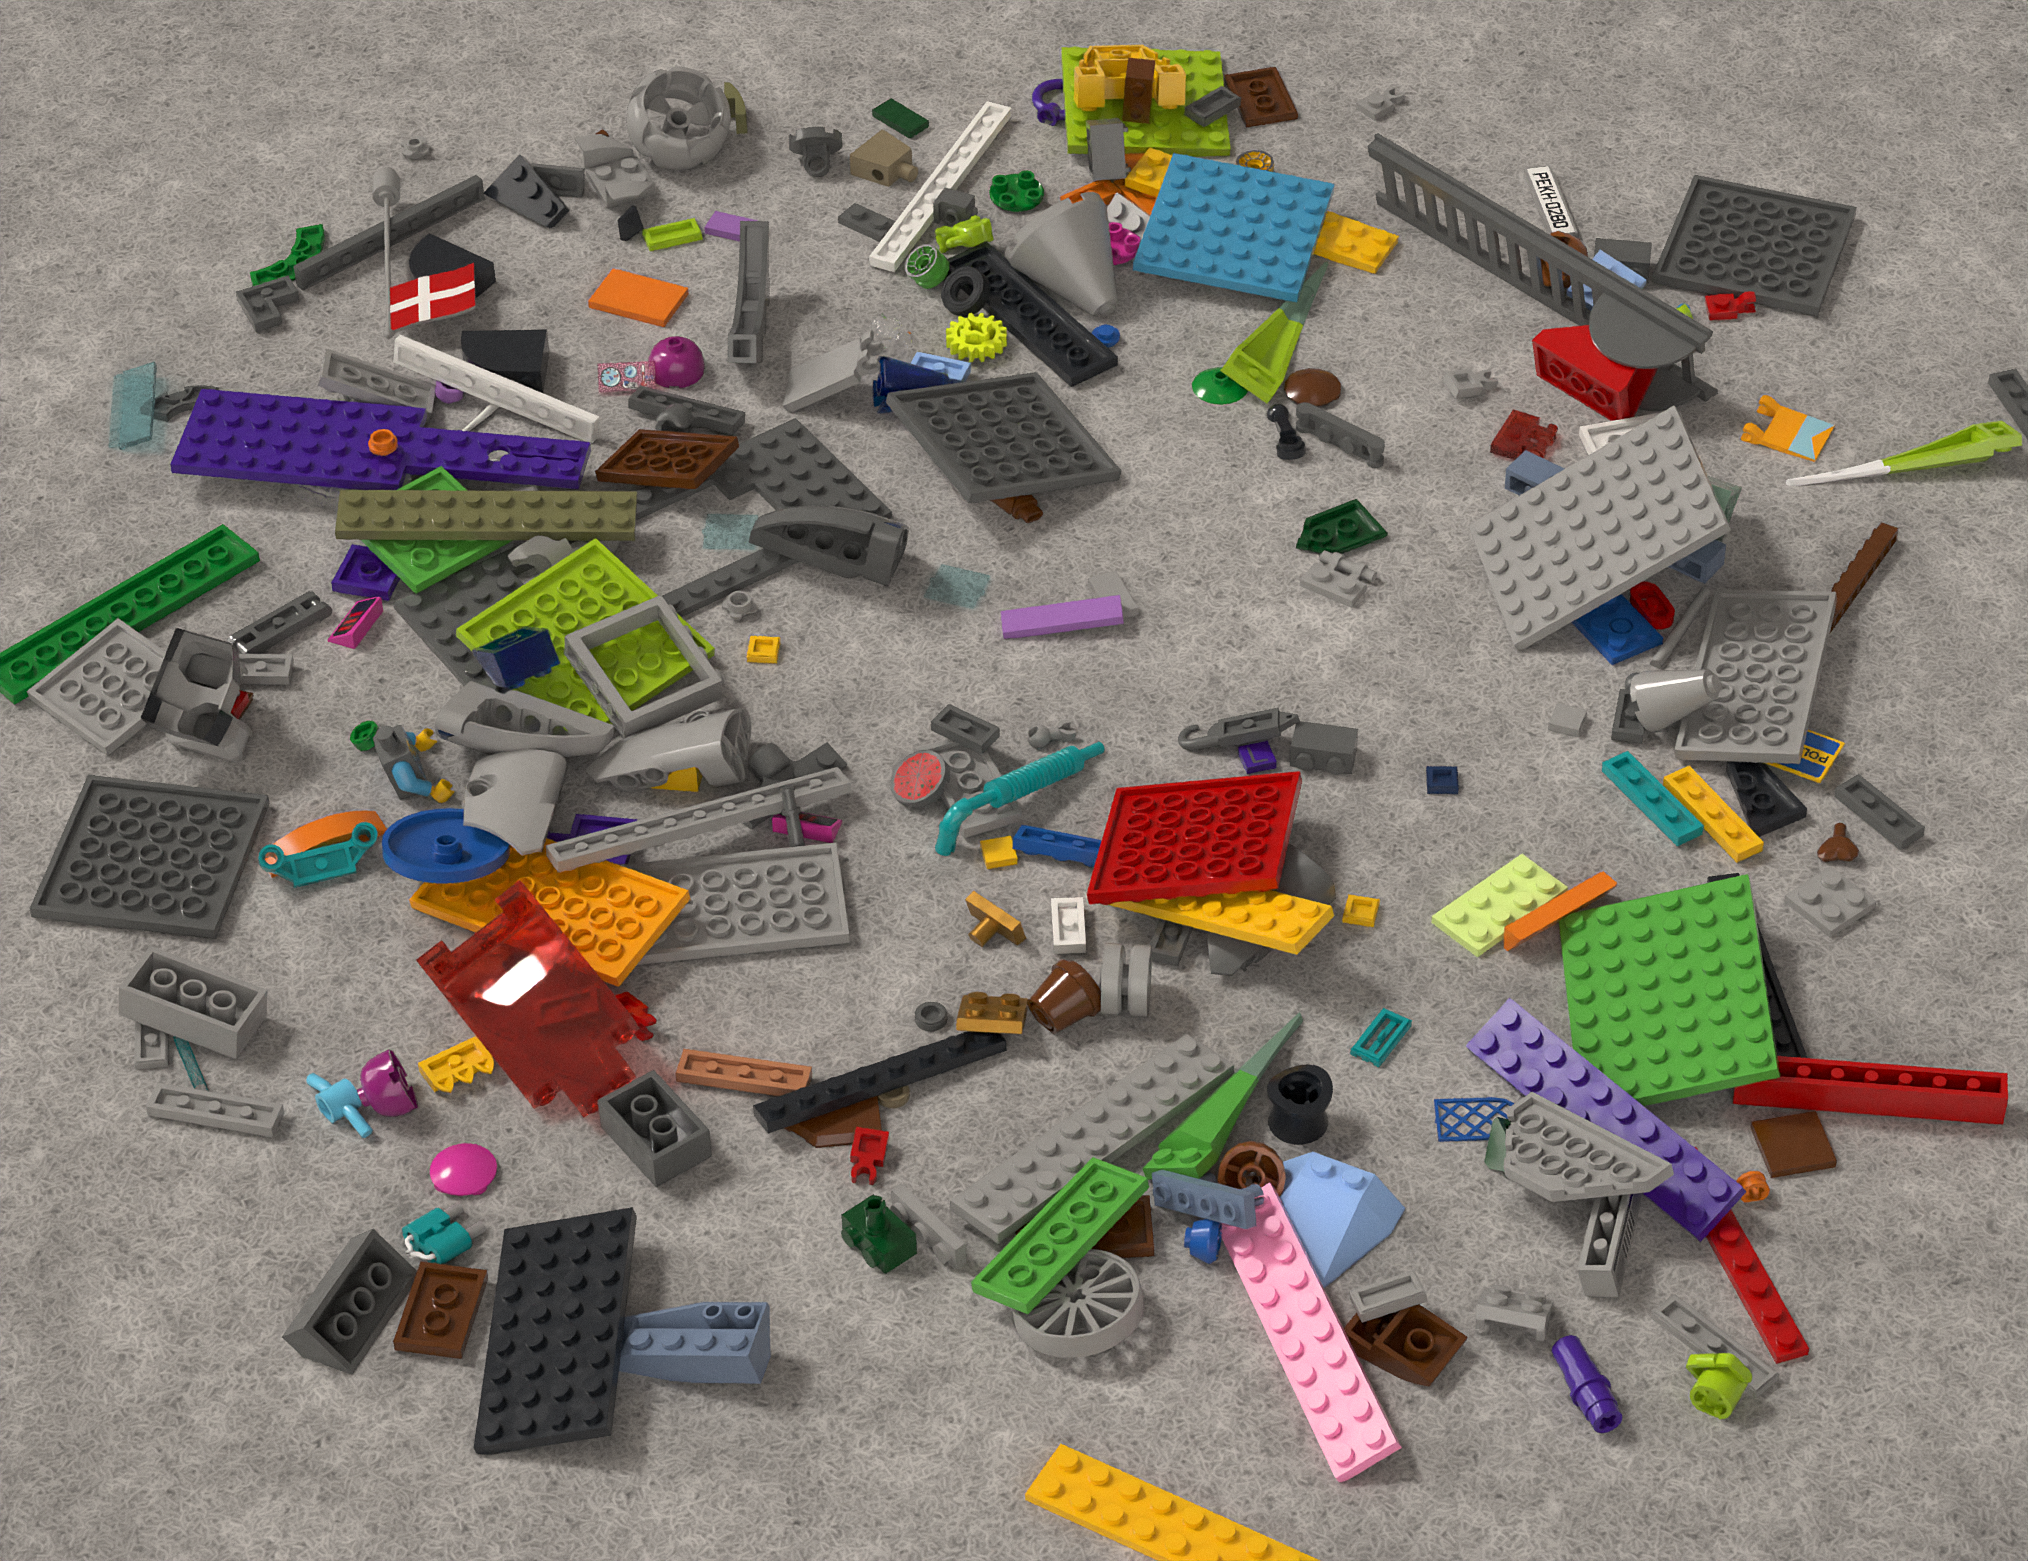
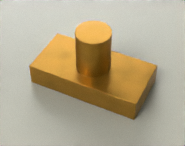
M974 890L965 899L970 914L980 920L968 935L972 941L981 947L996 932L1017 946L1027 939L1020 921Z

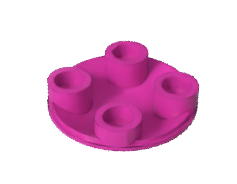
M1118 222L1109 223L1113 264H1123L1135 258L1141 242L1140 237L1134 232L1123 228L1122 224Z
M471 1143L456 1144L442 1150L435 1156L430 1165V1178L435 1189L439 1192L455 1196L480 1195L484 1193L497 1173V1163L494 1155L488 1149Z

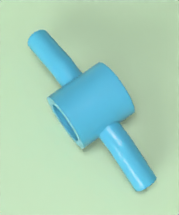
M315 1073L308 1075L306 1079L307 1084L320 1092L315 1096L316 1104L320 1112L331 1123L345 1116L362 1138H366L372 1133V1128L357 1110L362 1106L357 1090L348 1079L344 1078L331 1085L327 1080Z

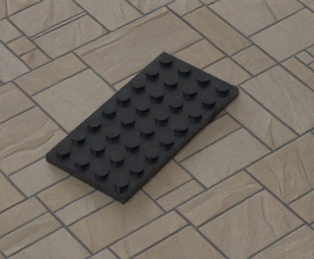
M633 1207L504 1229L473 1447L477 1454L492 1455L612 1435L637 1220Z

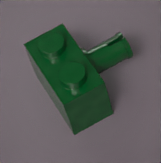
M873 1194L841 1214V1236L844 1242L850 1248L856 1246L862 1252L864 1260L871 1268L877 1266L884 1274H887L917 1254L916 1233L886 1206L885 1200L882 1201L881 1196Z

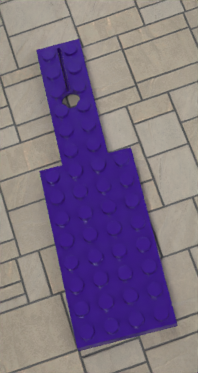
M201 389L170 466L171 472L176 474L356 490H397L403 486L406 474L425 475L442 466L457 479L579 489L591 453L590 442L424 428L427 419L426 408ZM379 429L390 430L398 441L397 449L386 456L373 454L368 447L371 434ZM497 450L509 453L502 456L500 461H492L488 456L491 452Z

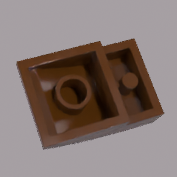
M1420 1304L1363 1323L1356 1312L1344 1327L1358 1357L1402 1380L1428 1387L1432 1385L1468 1338Z

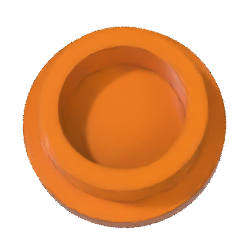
M379 429L371 434L368 447L373 454L386 456L397 449L398 441L390 430Z

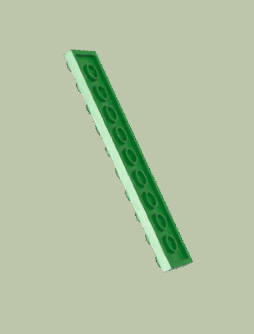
M224 524L218 526L1 652L0 693L14 705L29 697L27 691L118 618L137 632H140L260 561L259 552Z

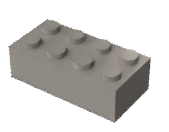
M149 946L119 987V1015L237 1059L267 1017V990Z

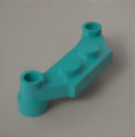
M361 822L354 827L349 841L287 856L284 855L283 850L279 846L269 844L260 850L258 862L264 871L291 881L294 888L354 874L357 871L355 867L366 851L376 843L377 829L371 823ZM360 835H366L369 838V841L362 842L359 840L358 837ZM273 857L276 863L268 864L265 859Z

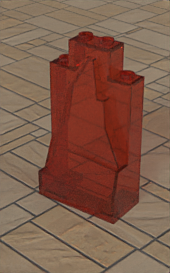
M519 880L494 899L502 911L496 918L452 952L441 940L416 959V961L453 1010L457 1012L533 1109L549 1104L556 1094L562 1090L584 1118L588 1114L599 1111L598 1100L630 1083L636 1077L615 1047L631 1040L635 1032L640 1028L631 1014L521 880Z

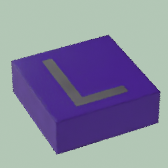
M1268 741L1238 746V755L1247 774L1277 768V761Z

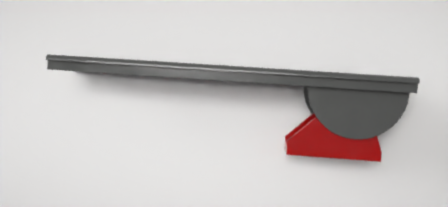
M1379 133L1374 135L1375 139L1367 146L1369 157L1381 163L1386 189L1385 194L1380 191L1376 193L1377 205L1579 325L1543 329L1532 339L1536 375L1610 421L1635 417L1638 409L1662 411L1674 405L1675 407L1681 406L1696 396L1706 402L1712 396L1714 397L1718 394V389L1695 376L1693 353L1695 351L1701 354L1705 351V343L1712 337V330ZM1394 171L1402 176L1406 203L1398 197ZM1415 184L1423 189L1426 215L1419 211ZM1435 196L1443 200L1447 227L1439 223ZM1456 208L1464 212L1468 240L1460 235ZM1477 221L1485 225L1489 252L1480 246ZM1498 233L1506 237L1509 264L1501 259ZM1519 246L1527 250L1531 277L1522 272ZM1540 258L1549 264L1552 290L1543 284ZM1562 271L1570 276L1573 303L1565 298ZM1583 284L1592 289L1593 308L1591 313L1586 311ZM1681 361L1682 368L1674 363Z

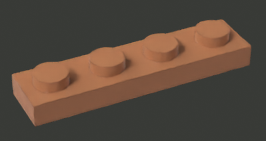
M683 1049L675 1073L676 1082L781 1096L796 1091L799 1088L810 1086L813 1076L811 1066Z

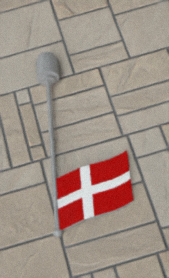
M390 167L378 169L373 176L372 186L374 202L384 207L386 329L383 331L384 337L390 339L395 333L405 329L456 317L476 309L474 263L453 271L420 277L391 287L389 207L396 205L400 200V177Z

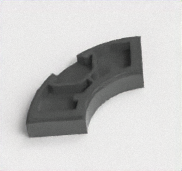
M195 385L186 386L184 391L170 395L167 392L150 401L141 410L142 416L168 422L172 417L181 412L193 410L201 389L219 390V387Z

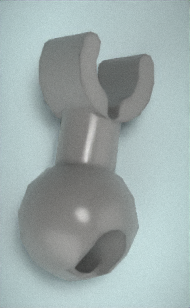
M1062 720L1054 728H1047L1044 725L1036 724L1030 727L1026 736L1027 741L1032 747L1043 748L1052 740L1060 739L1066 742L1075 740L1076 731H1066L1070 729L1071 721Z

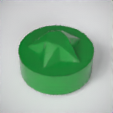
M374 721L360 723L353 729L350 741L360 751L371 749L375 746L373 737L376 735L379 726Z

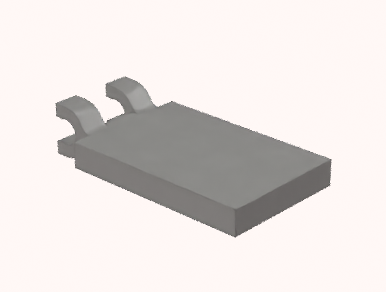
M870 330L864 333L862 338H858L791 368L783 407L788 412H795L860 383L861 377L866 374L871 375L879 372L881 364L878 360L871 363L866 361L870 360V356L883 353V343L871 344L874 339V333Z

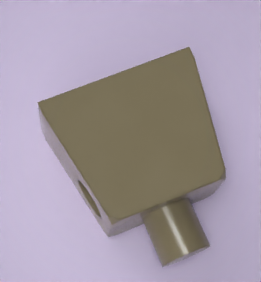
M883 129L850 154L851 175L889 187L899 178L913 182L918 175V168L912 165L911 148Z

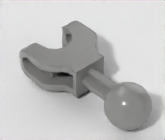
M538 535L516 547L508 554V558L515 567L529 564L534 566L541 574L590 541H576L569 544L566 538L555 541L549 537ZM599 541L612 554L620 544V541Z

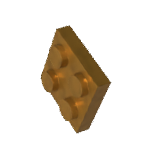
M972 992L968 995H963L957 1015L956 1030L1022 1034L1027 1016L1028 998H1020L1017 994H1003L1001 997L988 996L984 992Z

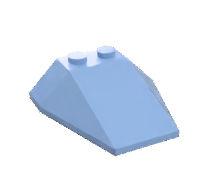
M1310 1152L1283 1162L1286 1179L1280 1199L1323 1287L1326 1288L1392 1233L1405 1211V1207L1375 1174L1324 1155Z

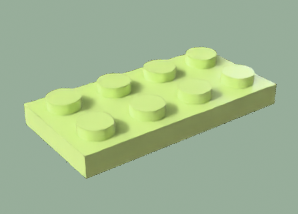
M1521 854L1434 914L1431 923L1476 957H1479L1504 939L1505 926L1568 891V887Z

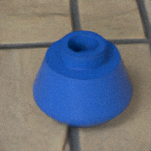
M1202 1219L1194 1221L1192 1228L1187 1227L1184 1247L1190 1248V1255L1207 1264L1218 1259L1216 1255H1219L1221 1247L1222 1223Z

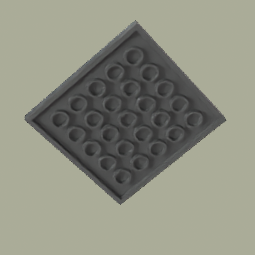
M1694 175L1654 270L1652 282L1712 295L1733 293L1734 299L1744 292L1752 291L1755 292L1756 302H1753L1755 304L1818 316L1855 219L1857 207Z
M1037 372L890 392L887 395L886 403L968 503L1030 495L1033 493L1118 481L1120 479L1121 469Z
M88 775L30 906L31 917L216 939L269 807L268 795Z

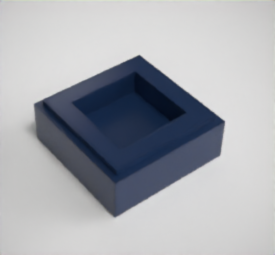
M1426 766L1427 794H1458L1457 766Z

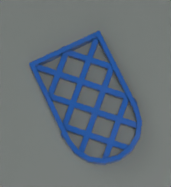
M1496 1097L1434 1099L1438 1142L1489 1140L1490 1133L1487 1134L1479 1128L1486 1122L1492 1125L1493 1121L1490 1118L1496 1113L1508 1119L1507 1114L1501 1111V1109L1506 1104L1512 1106L1514 1103L1507 1099ZM1480 1102V1103H1479L1478 1105H1476L1474 1108H1472L1471 1106H1469L1468 1104H1466V1103ZM1489 1102H1499L1501 1104L1496 1108ZM1442 1103H1456V1104H1455L1452 1108L1449 1109L1448 1107H1446V1106L1443 1105ZM1484 1104L1493 1110L1487 1116L1477 1111ZM1460 1105L1470 1111L1464 1117L1454 1112ZM1438 1106L1446 1111L1440 1118ZM1450 1114L1459 1120L1453 1126L1443 1121ZM1472 1114L1483 1119L1476 1126L1467 1121ZM1462 1123L1472 1128L1466 1135L1456 1130ZM1440 1124L1449 1129L1442 1136ZM1476 1131V1132H1478L1479 1134H1481L1482 1136H1471V1135ZM1452 1132L1458 1135L1456 1137H1447Z

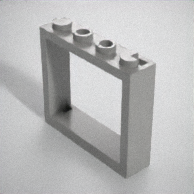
M662 595L565 636L564 655L623 739L644 729L661 726L721 699L722 684L724 683L722 674L717 668L714 669L705 650L697 646L688 626L682 625L675 608L671 604L668 605ZM658 620L701 682L631 711L589 649Z

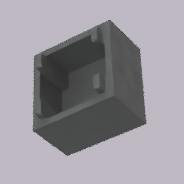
M1119 118L1087 120L1086 132L1090 177L1093 181L1126 178V172H1131V167H1128V164L1125 163L1123 132H1128V127H1125V124Z

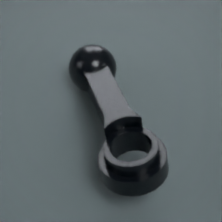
M1275 404L1268 409L1267 418L1275 423L1280 435L1279 443L1276 445L1277 456L1283 460L1299 459L1306 454L1305 443L1300 436L1296 435V430L1292 428L1288 420L1290 416L1289 410L1282 404Z

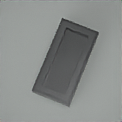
M1221 86L1186 106L1184 115L1205 127L1241 106V97Z

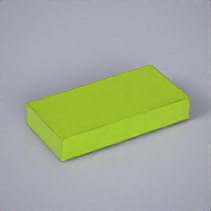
M695 218L642 230V236L649 251L703 240L702 232Z

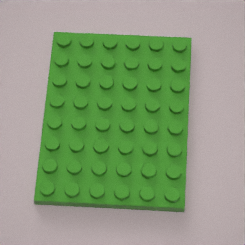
M1748 874L1574 912L1559 921L1573 1049L1641 1105L1647 1106L1780 1078L1753 893Z

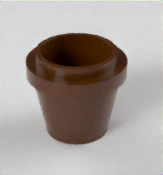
M1060 959L1052 966V972L1027 1000V1005L1034 1018L1055 1035L1087 1016L1094 1017L1101 1011V990L1092 976L1081 965L1072 960Z

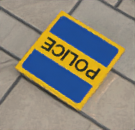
M1808 729L1800 764H1766L1821 783L1845 743Z

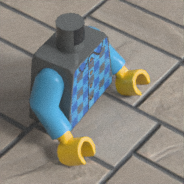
M386 725L379 728L373 737L381 765L400 800L416 795L427 797L431 794L437 802L444 803L454 793L451 790L452 784L449 781L441 779L436 786H432V783L426 779L416 748L423 752L429 750L437 743L436 740L430 739L434 732L429 728H425L420 734L415 736L413 732H405L402 725L394 727Z

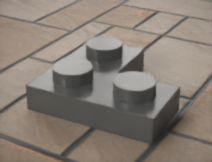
M289 276L236 291L237 301L255 332L281 325V314L276 307L299 300L298 290Z

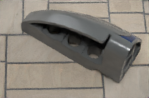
M838 506L790 507L760 516L755 521L750 532L749 543L844 578L850 579L863 575L865 579L888 587L891 577L894 576L904 554L909 527L883 516Z

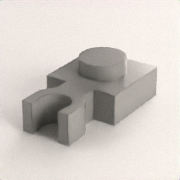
M1391 86L1382 95L1374 92L1356 102V109L1376 121L1393 111L1394 104L1404 101L1405 94L1401 92L1398 95H1394L1395 87Z
M1471 369L1445 372L1443 382L1455 399L1480 396L1482 390L1496 388L1498 384L1497 378L1489 379L1491 375L1490 369L1482 370L1477 374H1474Z

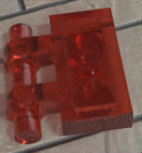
M1513 409L1492 441L1490 453L1516 460L1527 450L1541 458H1545L1547 454L1546 449L1548 446H1552L1557 438L1558 427L1552 423L1547 427L1540 426V417ZM1531 438H1532V439L1538 440V442H1537V443H1534V442H1531L1530 440H1531Z

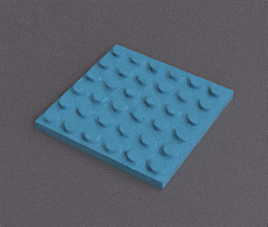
M1173 153L1133 261V271L1297 302L1334 193V184Z

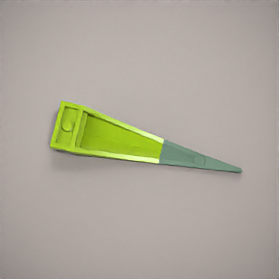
M1324 262L1303 284L1298 301L1286 300L1267 320L1236 347L1220 370L1267 404L1284 380L1304 322L1329 265L1328 262Z

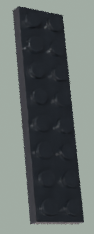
M987 241L947 259L949 261L947 277L955 270L967 266L978 269L987 277L990 284V295L983 309L990 315H993L997 321L1001 320L1003 327H1006L1012 335L1071 387L1118 365V356L1026 275L1014 269L1009 261ZM966 283L961 287L969 296L974 290L973 283Z

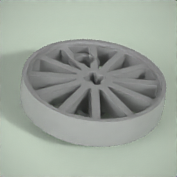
M1090 1249L1068 1272L1076 1273L1074 1285L1066 1274L1059 1282L1060 1285H1056L1029 1314L1012 1308L1017 1333L1028 1346L1038 1352L1054 1357L1077 1358L1106 1351L1125 1340L1141 1321L1144 1312V1296L1138 1276L1127 1261L1106 1251ZM1115 1309H1126V1310H1125L1124 1312H1120V1311H1117V1310H1115ZM1100 1319L1109 1323V1325L1100 1328L1096 1321ZM1043 1324L1039 1329L1035 1328V1326ZM1062 1327H1066L1064 1336L1055 1335ZM1089 1330V1333L1076 1335L1077 1331Z

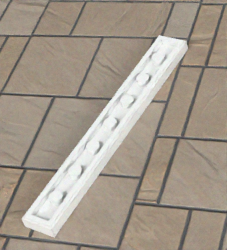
M399 335L395 339L393 363L577 439L590 442V444L598 437L600 417L405 336Z

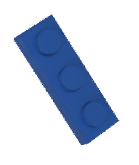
M1021 825L1013 837L1012 849L1021 850L1028 855L1042 854L1052 856L1058 861L1072 860L1082 862L1088 867H1094L1102 840Z

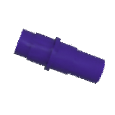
M1574 1335L1560 1338L1552 1346L1551 1352L1571 1391L1570 1397L1572 1402L1577 1407H1580L1586 1420L1590 1422L1597 1433H1607L1614 1430L1622 1422L1623 1417L1618 1408L1617 1401L1611 1392L1609 1379L1601 1374L1597 1365L1591 1360L1580 1338Z

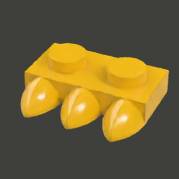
M474 1036L419 1062L418 1068L420 1074L434 1092L440 1090L451 1093L454 1083L461 1081L471 1084L474 1074L479 1071L485 1074H492L494 1061L477 1036Z

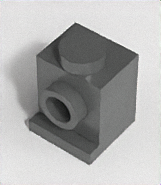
M945 187L933 202L934 223L939 224L941 221H944L954 226L957 223L971 219V216L977 215L978 209L975 207V195Z

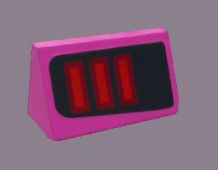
M373 597L357 601L328 638V642L355 649L382 614V598Z
M782 812L773 815V832L788 835L786 816H783ZM806 812L798 813L804 838L827 843L834 842L842 820Z

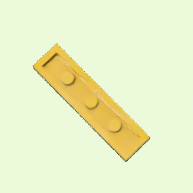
M1690 765L1664 776L1663 786L1704 825V829L1736 863L1763 851L1764 842Z

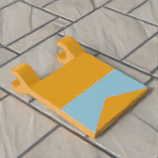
M1763 395L1759 400L1760 406L1757 409V413L1773 417L1765 433L1757 425L1746 423L1743 431L1747 433L1742 434L1741 440L1752 444H1761L1782 453L1815 462L1835 425L1781 406L1772 397Z

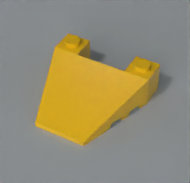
M1143 44L1089 46L1084 54V60L1081 59L1079 66H1076L1074 69V101L1077 108H1081L1083 111H1096L1097 107H1105V99H1124L1128 58L1155 60L1152 98L1155 99L1158 106L1164 109H1175L1178 105H1185L1186 73L1182 66L1179 64L1170 65V59L1163 57L1162 60L1158 59V53Z

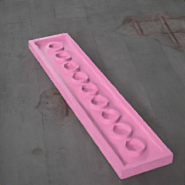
M1269 1182L1261 1187L1264 1195L1254 1198H1264L1262 1205L1255 1206L1257 1226L1243 1229L1222 1223V1240L1335 1478L1340 1483L1353 1478L1402 1447L1276 1189Z

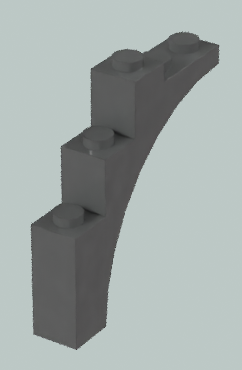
M740 221L738 286L733 324L728 333V363H762L763 334H766V306L770 304L769 221Z

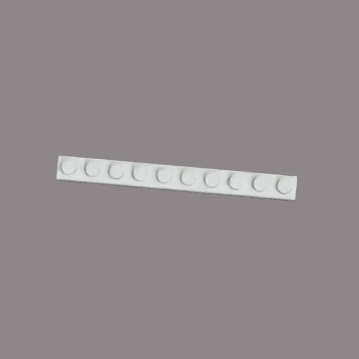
M988 101L984 104L869 256L870 266L892 272L897 270L933 222V202L945 187L957 190L1011 118V107Z

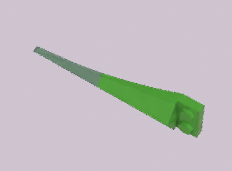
M1300 1012L1158 1145L1160 1150L1154 1153L1153 1158L1142 1168L1148 1180H1152V1173L1159 1170H1166L1200 1179L1218 1161L1224 1145L1257 1083L1280 1049L1303 1022Z

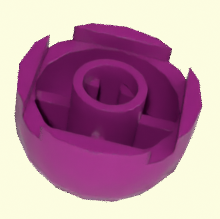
M672 336L660 340L654 345L648 357L649 376L654 383L666 388H670L669 386L685 388L693 385L704 374L705 363L702 351L694 341L686 337Z
M390 1049L377 1054L364 1065L360 1074L362 1087L357 1089V1093L364 1107L371 1105L376 1113L384 1117H397L418 1108V1101L413 1087L408 1086L405 1078L407 1076L405 1069L396 1054Z

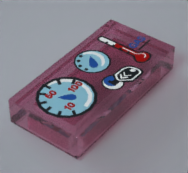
M655 361L597 364L599 392L636 391L640 386L656 389Z

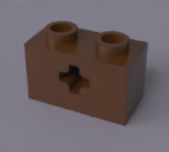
M1128 58L1122 121L1149 124L1155 60Z

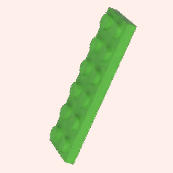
M1092 1157L971 1281L973 1293L1029 1314L1149 1189L1147 1177Z

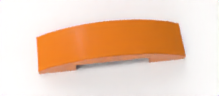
M349 811L326 816L303 825L276 841L274 845L279 846L283 850L284 855L287 856L349 841L354 827L361 822H368L374 825L377 829V837L384 835L387 828L376 811ZM360 835L358 837L359 840L362 842H366L369 840V838L366 835ZM273 857L265 859L268 864L276 863ZM269 872L272 878L278 876Z

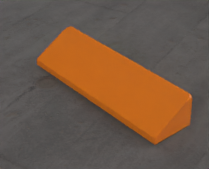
M1604 871L1599 872L1510 923L1504 928V949L1507 951L1512 950L1559 923L1560 920L1569 914L1578 912L1604 897L1617 886V882Z

